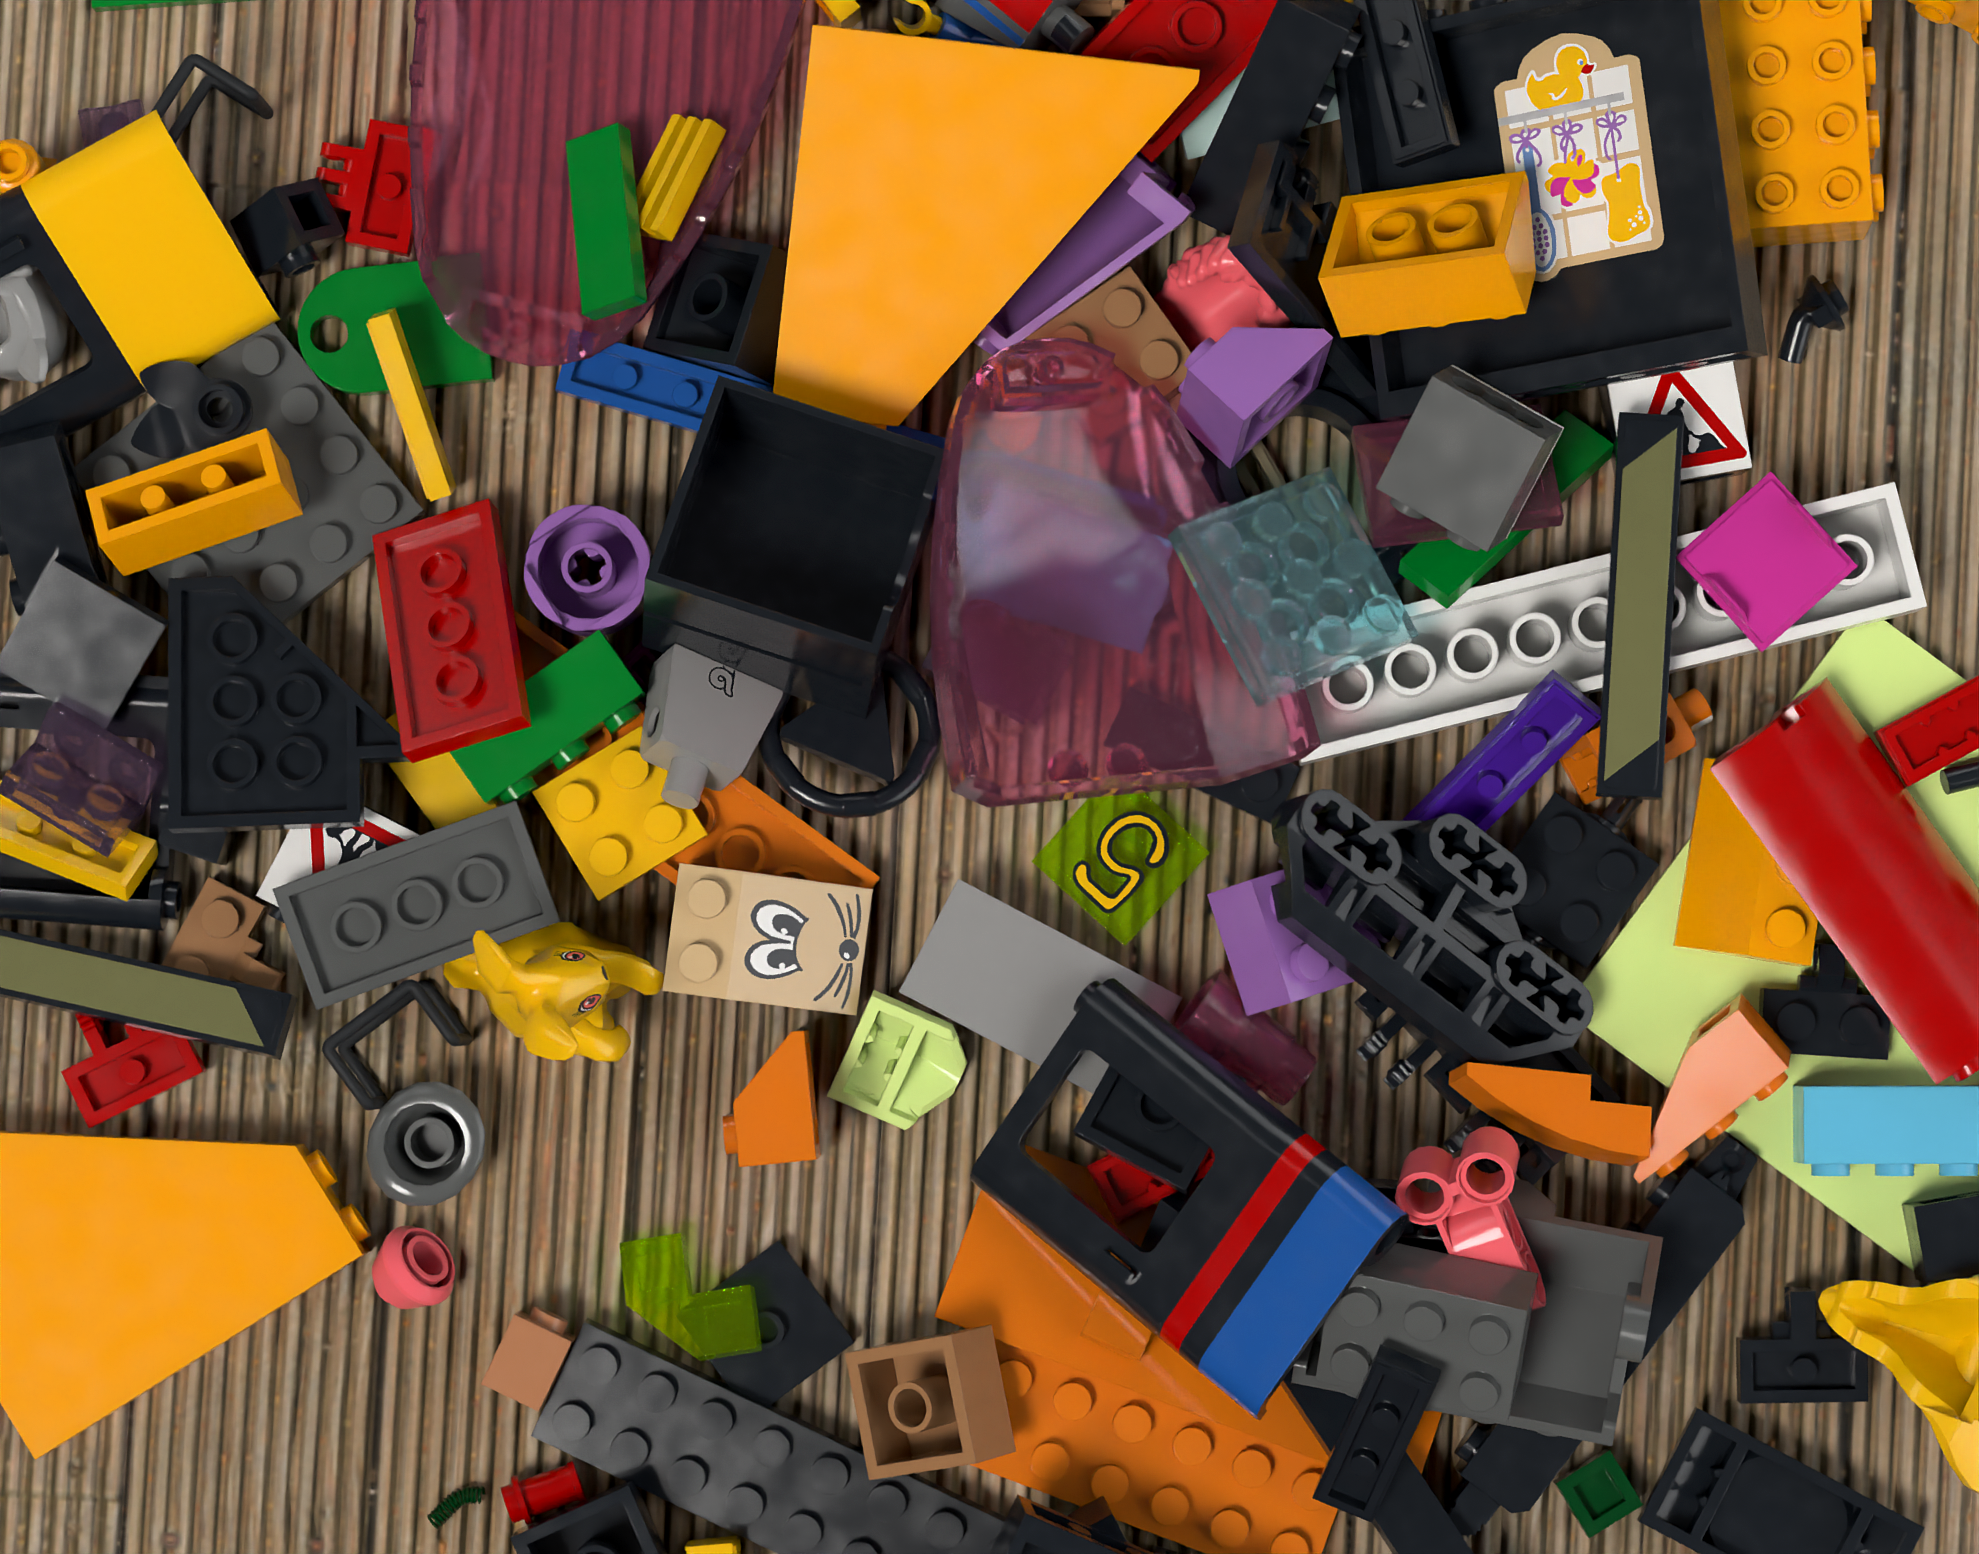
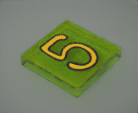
M1115 768L1031 862L1125 947L1210 852L1121 771Z

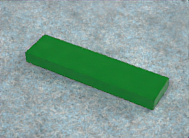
M1565 409L1553 420L1555 423L1563 426L1564 429L1507 539L1488 552L1483 549L1472 551L1452 542L1445 535L1447 529L1438 525L1400 560L1399 574L1448 609L1612 457L1614 444Z

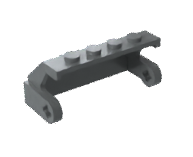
M1515 1179L1513 1190L1508 1197L1539 1268L1545 1287L1546 1305L1531 1312L1519 1385L1508 1423L1427 1406L1425 1411L1432 1410L1472 1418L1477 1422L1485 1424L1497 1423L1532 1430L1545 1436H1562L1613 1446L1627 1362L1642 1363L1663 1237L1555 1217L1557 1205L1530 1182ZM1432 1180L1429 1182L1427 1192H1438L1442 1188ZM1323 1323L1295 1362L1291 1383L1341 1392L1356 1398L1358 1390L1315 1381L1324 1328Z

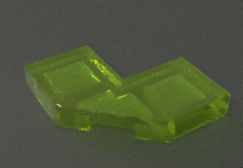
M682 1233L619 1243L626 1305L700 1361L762 1351L754 1287L744 1285L692 1294L686 1236Z

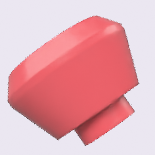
M400 1226L386 1236L373 1262L372 1277L375 1289L384 1301L400 1309H413L440 1304L450 1296L454 1287L455 1265L447 1246L434 1233L419 1227Z

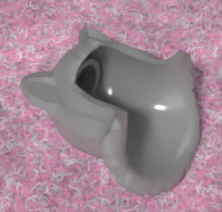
M24 265L0 278V378L13 381L28 380L34 384L42 383L45 381L47 373L62 361L67 346L68 327L65 310L41 271L33 265Z

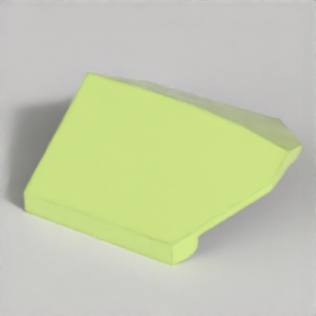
M874 990L857 1024L827 1097L906 1130L917 1122L919 1117L954 1094L968 1062L954 1025Z

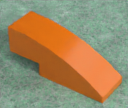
M1467 1062L1449 1072V1085L1478 1109L1510 1129L1546 1146L1589 1160L1624 1166H1632L1650 1158L1652 1107L1590 1100L1591 1075Z

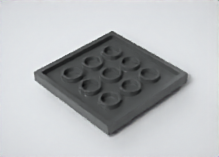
M273 323L215 355L199 369L209 379H230L239 383L248 392L253 404V416L249 427L239 437L265 428L268 429L289 460L303 515L147 568V570L167 595L168 578L233 576L285 625L374 555L372 535L413 523L426 512L319 377L309 368L306 361L276 323ZM226 398L217 399L211 406L212 417L217 422H225L232 415V405ZM157 402L74 467L79 484L85 491L179 458L154 457L134 448L131 444L132 436L139 423L150 409L158 404Z

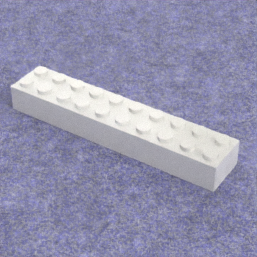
M1895 482L1802 505L1858 567L1765 650L1915 613L1927 607ZM1704 530L1677 536L1676 556ZM1610 553L1470 588L1448 609L1433 598L1286 634L1269 643L1300 766L1506 715L1511 710L1516 709L1523 698L1552 670L1556 671L1584 695L1602 691ZM1676 560L1669 674L1759 652L1755 645Z

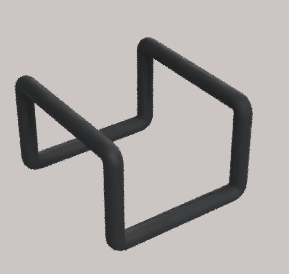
M191 54L183 60L152 111L157 110L162 118L194 67H197L208 75L200 81L169 130L175 144L212 87L264 119H271L273 117L272 108L256 89L199 54Z
M412 979L403 981L324 1041L322 1052L325 1058L365 1110L381 1109L388 1102V1098L351 1047L416 999L451 1046H467L471 1044L472 1036L430 981L420 980L417 982Z

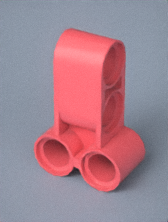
M1492 1126L1478 1128L1471 1132L1464 1140L1461 1155L1457 1158H1453L1444 1149L1434 1146L1419 1147L1410 1152L1403 1162L1395 1194L1396 1205L1409 1214V1221L1419 1225L1436 1224L1450 1255L1538 1273L1532 1311L1545 1307L1546 1293L1539 1268L1508 1197L1513 1190L1520 1156L1518 1144L1512 1135L1503 1129ZM1478 1159L1494 1160L1500 1164L1503 1170L1497 1173H1485L1477 1169L1473 1162ZM1422 1178L1431 1179L1438 1183L1442 1189L1438 1192H1424L1417 1188L1413 1181Z

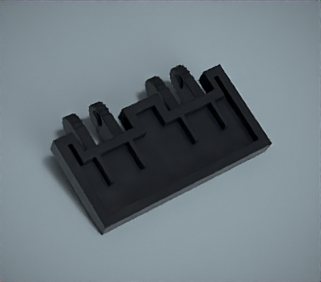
M1280 140L1258 144L1227 248L1297 328L1325 329L1333 337L1326 362L1357 398L1377 396L1369 335L1341 338L1318 280L1338 209L1332 202L1314 205L1317 195L1315 190L1319 188L1317 186L1319 181L1310 169L1306 167L1295 168L1299 157L1290 145L1283 144Z

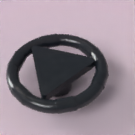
M889 650L866 719L816 703L788 722L780 730L781 717L791 697L790 694L783 692L782 698L758 745L766 769L784 793L815 812L844 819L876 816L895 808L911 797L928 779L940 753L942 735L941 717L931 687L914 665H911L897 653ZM882 672L894 680L911 702L918 720V741L905 766V770L895 780ZM782 741L886 786L876 791L844 794L823 790L804 778L785 753Z

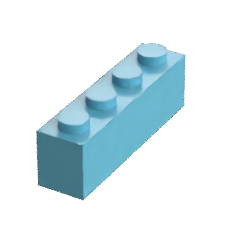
M1793 1085V1162L1811 1164V1176H1850V1164H1875V1176H1914V1164H1939V1176H1978L1979 1085Z

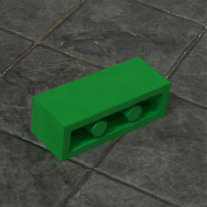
M597 630L525 681L531 727L450 752L486 804L492 806L500 800L504 805L513 801L518 802L537 788L538 785L532 777L552 763H554L559 771L566 768L590 750L585 740L605 726L613 734L642 714L637 704L645 699L647 694L600 630Z

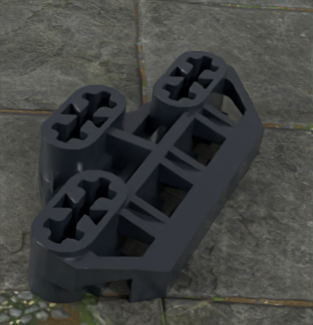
M1319 789L1282 802L1275 809L1271 820L1274 844L1280 847L1281 855L1277 861L1283 865L1286 882L1272 885L1271 890L1277 921L1462 1064L1472 1062L1496 1065L1574 1046L1583 1030L1591 1022L1593 1015L1592 997L1582 982L1536 946L1523 941L1512 906L1518 904L1525 895L1527 874L1523 864L1506 848L1469 819L1459 814L1448 813L1425 821H1374L1343 795L1332 789ZM1305 883L1316 891L1323 889L1326 883L1333 891L1323 905L1305 891ZM1357 922L1383 943L1390 942L1393 936L1400 940L1401 943L1394 956L1390 957L1352 927L1353 924ZM1423 974L1450 995L1457 994L1460 988L1467 992L1469 995L1461 1009L1456 1008L1420 979ZM1490 1027H1493L1515 1044L1516 1047L1508 1048L1487 1031ZM1526 1040H1529L1531 1042L1529 1044H1525Z

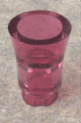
M1221 968L1216 970L1204 982L1174 1023L1176 1028L1228 1070L1247 1079V1085L1256 1092L1260 1090L1281 1106L1286 1105L1296 1095L1317 1064L1316 1057L1296 1042L1297 1037L1272 1019L1265 1011L1247 1016L1237 985Z

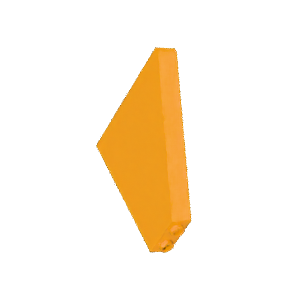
M820 24L812 25L773 393L886 430L887 425L898 427L1195 88L1199 81L1200 70Z
M0 1130V1404L35 1460L55 1450L371 1252L364 1239L371 1236L367 1223L352 1203L345 1207L341 1204L331 1185L338 1181L337 1176L319 1149L310 1153L305 1144Z

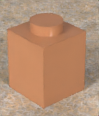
M534 1306L531 1314L521 1310L515 1313L481 1384L539 1412L545 1406L577 1338L565 1332L569 1322L537 1306Z

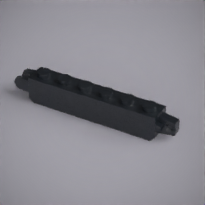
M1728 1136L1721 1137L1692 1167L1681 1165L1676 1173L1672 1171L1663 1178L1659 1177L1646 1195V1199L1652 1205L1639 1223L1636 1224L1629 1219L1620 1228L1663 1237L1642 1360L1745 1225L1743 1206L1735 1200L1758 1159ZM1627 1362L1624 1384L1640 1363ZM1475 1423L1464 1435L1454 1451L1461 1458L1454 1469L1463 1476V1479L1451 1493L1450 1501H1445L1446 1506L1444 1510L1460 1534L1467 1538L1470 1535L1476 1536V1532L1481 1531V1525L1488 1523L1500 1505L1510 1513L1530 1511L1582 1440L1562 1436H1545L1536 1431L1497 1423L1486 1424L1485 1427Z

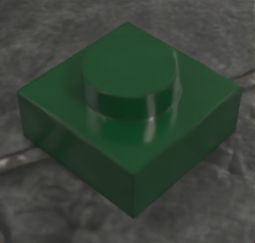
M1608 1448L1553 1481L1588 1538L1593 1537L1643 1506L1637 1493Z

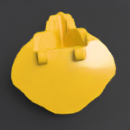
M1979 1275L1971 1278H1956L1925 1287L1913 1288L1877 1281L1852 1280L1841 1282L1822 1291L1818 1302L1829 1326L1854 1347L1875 1358L1893 1373L1911 1401L1922 1410L1930 1422L1949 1465L1963 1485L1979 1494Z

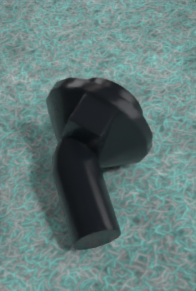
M1814 275L1807 277L1803 295L1797 299L1799 306L1793 310L1789 317L1778 358L1787 362L1801 364L1813 325L1817 328L1823 327L1836 331L1845 329L1841 316L1850 311L1831 279L1821 284Z

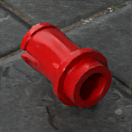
M573 1461L567 1462V1465L523 1480H519L517 1475L512 1476V1483L501 1487L503 1499L512 1523L525 1520L526 1525L533 1523V1516L586 1499Z

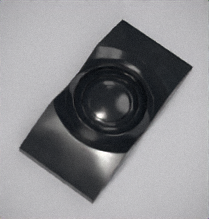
M1697 1407L1694 1408L1637 1518V1521L1699 1554H1912L1925 1528Z

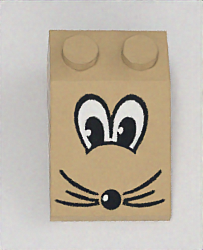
M679 863L662 991L857 1016L873 889Z

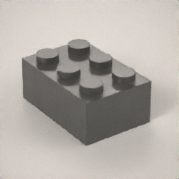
M1395 1243L1378 1262L1361 1269L1325 1320L1315 1381L1359 1391L1381 1344L1441 1369L1438 1383L1427 1406L1508 1423L1519 1385L1538 1273Z

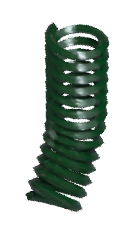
M477 1485L476 1487H463L462 1491L461 1489H457L456 1492L452 1491L451 1495H447L444 1501H440V1504H437V1508H434V1511L427 1514L428 1520L436 1529H439L442 1523L436 1516L443 1523H446L445 1519L449 1520V1517L442 1509L452 1517V1513H455V1510L449 1503L456 1510L467 1504H476L477 1491L478 1504H480L481 1493L486 1495L485 1488Z

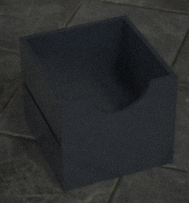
M718 375L645 576L642 646L665 653L676 643L776 687L784 693L866 719L934 521L948 450Z

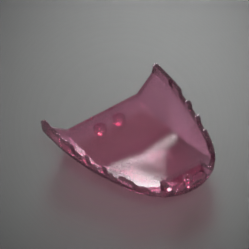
M416 0L413 61L409 68L411 110L408 144L411 161L410 200L416 256L422 280L445 317L446 323L465 341L484 353L508 362L533 367L560 366L588 359L623 339L643 320L677 274L712 220L741 168L781 77L806 0ZM672 114L682 115L686 119L688 116L697 117L702 122L704 118L712 119L727 131L674 240L667 241L641 236L647 303L596 321L582 315L566 141L617 122L630 129L635 184L637 187Z
M1071 338L1024 340L996 353L982 364L958 396L949 420L938 481L932 535L930 621L932 665L938 717L952 792L987 808L1217 786L1305 758L1317 749L1321 743L1293 650L1279 613L1269 614L1257 585L1256 579L1260 572L1258 562L1254 556H1244L1229 525L1233 516L1228 502L1218 503L1201 472L1205 459L1170 403L1154 384L1143 387L1114 364L1115 353L1095 344Z

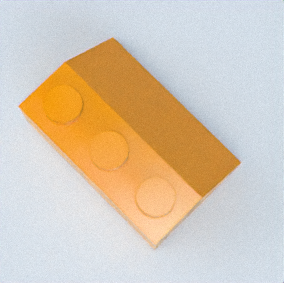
M1519 171L1341 197L1318 276L1341 338L1365 334L1381 335L1389 331L1427 326L1443 327L1450 323L1488 318L1504 319L1512 315L1526 314L1536 275L1529 180L1526 172Z
M1703 758L1673 946L1797 967L1811 966L1818 919L1711 772L1710 768L1716 759Z

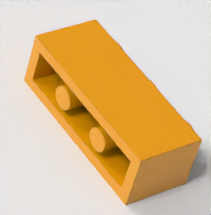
M267 428L85 491L98 544L123 576L303 515L289 460Z

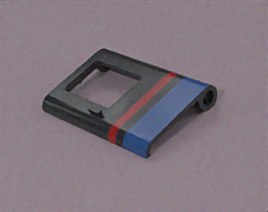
M1111 978L1103 983H1100L1098 980L1093 981L1078 996L1073 1008L1077 1012L978 1157L972 1168L970 1180L1254 1418L1261 1420L1267 1412L1266 1405L1358 1273L1363 1267L1371 1266L1378 1262L1394 1246L1408 1224L1409 1214L1118 980ZM1089 1050L1097 1054L1211 1147L1215 1155L1212 1167L1151 1252H1147L1033 1159L1025 1149L1026 1137L1082 1055ZM1112 1252L1114 1255H1116L1120 1260H1122L1126 1265H1128V1266H1129L1132 1270H1134L1137 1274L1134 1275V1273H1133L1131 1270H1129L1125 1265H1123L1119 1260H1117V1259H1116L1113 1255H1111L1110 1253Z

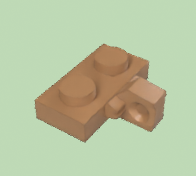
M208 877L161 964L277 991L286 974L256 958L263 944L253 939L252 936L268 906L214 877Z

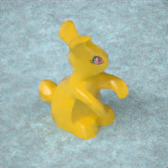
M557 922L497 944L484 930H477L472 940L475 953L442 964L443 975L454 988L479 991L485 997L489 1011L515 1037L523 1038L528 1052L556 1061L567 1060L573 1057L574 1054L600 1062L611 1063L619 1061L628 1051L631 1041L626 1029L620 1024L615 1027L614 1018L607 1010V1002L610 999L624 996L631 988L644 995H655L661 990L664 983V974L655 969L647 960L637 957L635 952L629 947L608 941L575 926L572 922Z

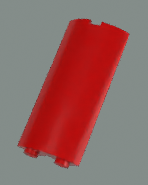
M1826 677L1776 711L1768 724L1716 758L1710 770L1937 1085L1951 1075L1956 1082H1959L1979 1070V888Z

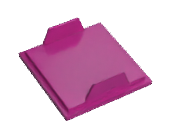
M1771 471L1676 556V560L1761 653L1858 567Z

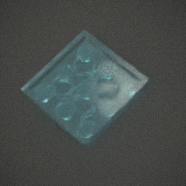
M1330 467L1182 524L1168 535L1176 554L1257 707L1407 645L1419 635Z

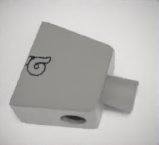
M676 643L652 664L650 670L639 751L644 761L668 771L661 797L673 806L694 809L699 804L704 787L721 791L739 777L782 698L783 691Z

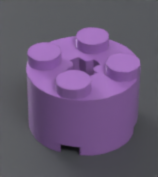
M572 505L551 514L534 531L525 556L524 581L533 603L558 627L579 636L589 637L597 630H600L606 636L628 627L644 612L645 576L653 553L638 528L623 514L603 506ZM587 556L595 563L603 560L606 563L599 570L602 579L595 585H591L586 579L578 583L575 580L582 573L579 562Z

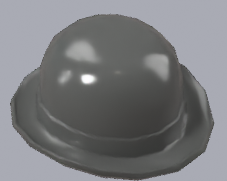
M417 1082L396 1092L379 1110L369 1131L366 1157L372 1179L387 1197L408 1206L436 1205L456 1196L474 1178L484 1156L486 1132L478 1108L463 1091L442 1082Z

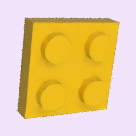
M642 726L532 792L598 901L604 900L709 836L693 809L673 806L661 797L668 771L644 761L639 751Z

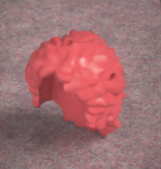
M1231 235L1213 237L1210 242L1193 248H1187L1181 260L1169 265L1167 278L1164 281L1162 290L1153 298L1156 303L1160 304L1159 308L1192 352L1209 337L1217 342L1232 327L1291 328L1295 326L1227 248Z

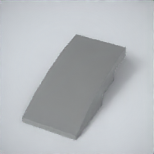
M960 879L957 880L899 990L901 994L1039 1066L1042 1065L1077 1012L1073 1008L1078 996L1093 981L1098 980L1100 983H1103L1108 979L1115 978L1169 1022L1182 1000V997ZM1086 1051L1066 1080L1094 1094L1109 1064L1094 1052Z

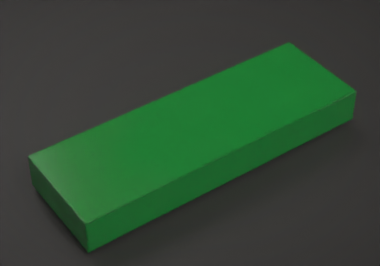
M618 122L566 141L582 315L594 321L647 303L630 129Z

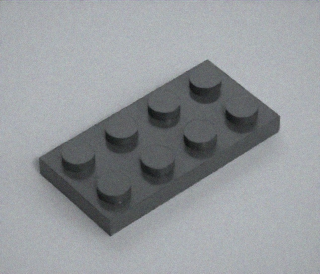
M517 801L272 889L316 1010L475 953L472 940L477 930H484L497 944L560 922Z

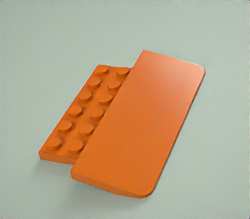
M1025 1145L1026 1152L1138 1246H1141L1160 1200L1115 1223L1087 1167ZM981 1189L934 1317L965 1329L992 1324L1016 1452L970 1465L1080 1507L1104 1496L1116 1520L1206 1554H1322L1338 1509L1312 1497L1329 1457L1281 1384L1266 1405L1267 1412L1261 1420H1257L1153 1332L1139 1362H1135L1080 1336L1101 1289ZM1112 1252L1110 1253V1254L1113 1255L1117 1260H1119L1123 1265H1125L1129 1270L1131 1269V1268H1130L1128 1265H1126L1122 1260H1120L1116 1255H1114ZM1424 1411L1406 1449L1407 1454L1420 1474H1422L1442 1412Z

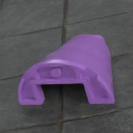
M1139 151L973 342L995 356L999 351L1003 354L1007 353L1025 340L1026 337L1051 321L1185 223L1195 211L1194 203L1183 192L1178 198L1172 195L1170 192L1177 182L1155 161L1151 163Z

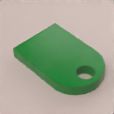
M479 254L342 270L321 281L310 292L302 306L297 328L301 353L309 368L324 383L337 391L355 396L390 394L366 323L374 314L394 307L396 308L423 390L495 382L482 259ZM338 319L346 324L348 330L346 343L335 352L327 353L320 351L314 343V332L317 326L324 320Z

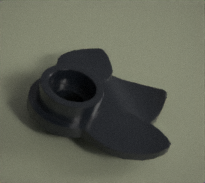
M178 360L151 365L139 374L144 388L158 403L141 420L131 439L132 446L146 454L159 458H181L236 439L247 430L251 423L253 404L250 395L243 386L233 380L226 378L209 379L196 365ZM219 398L229 400L233 408L231 417L225 422H217L211 414V406Z

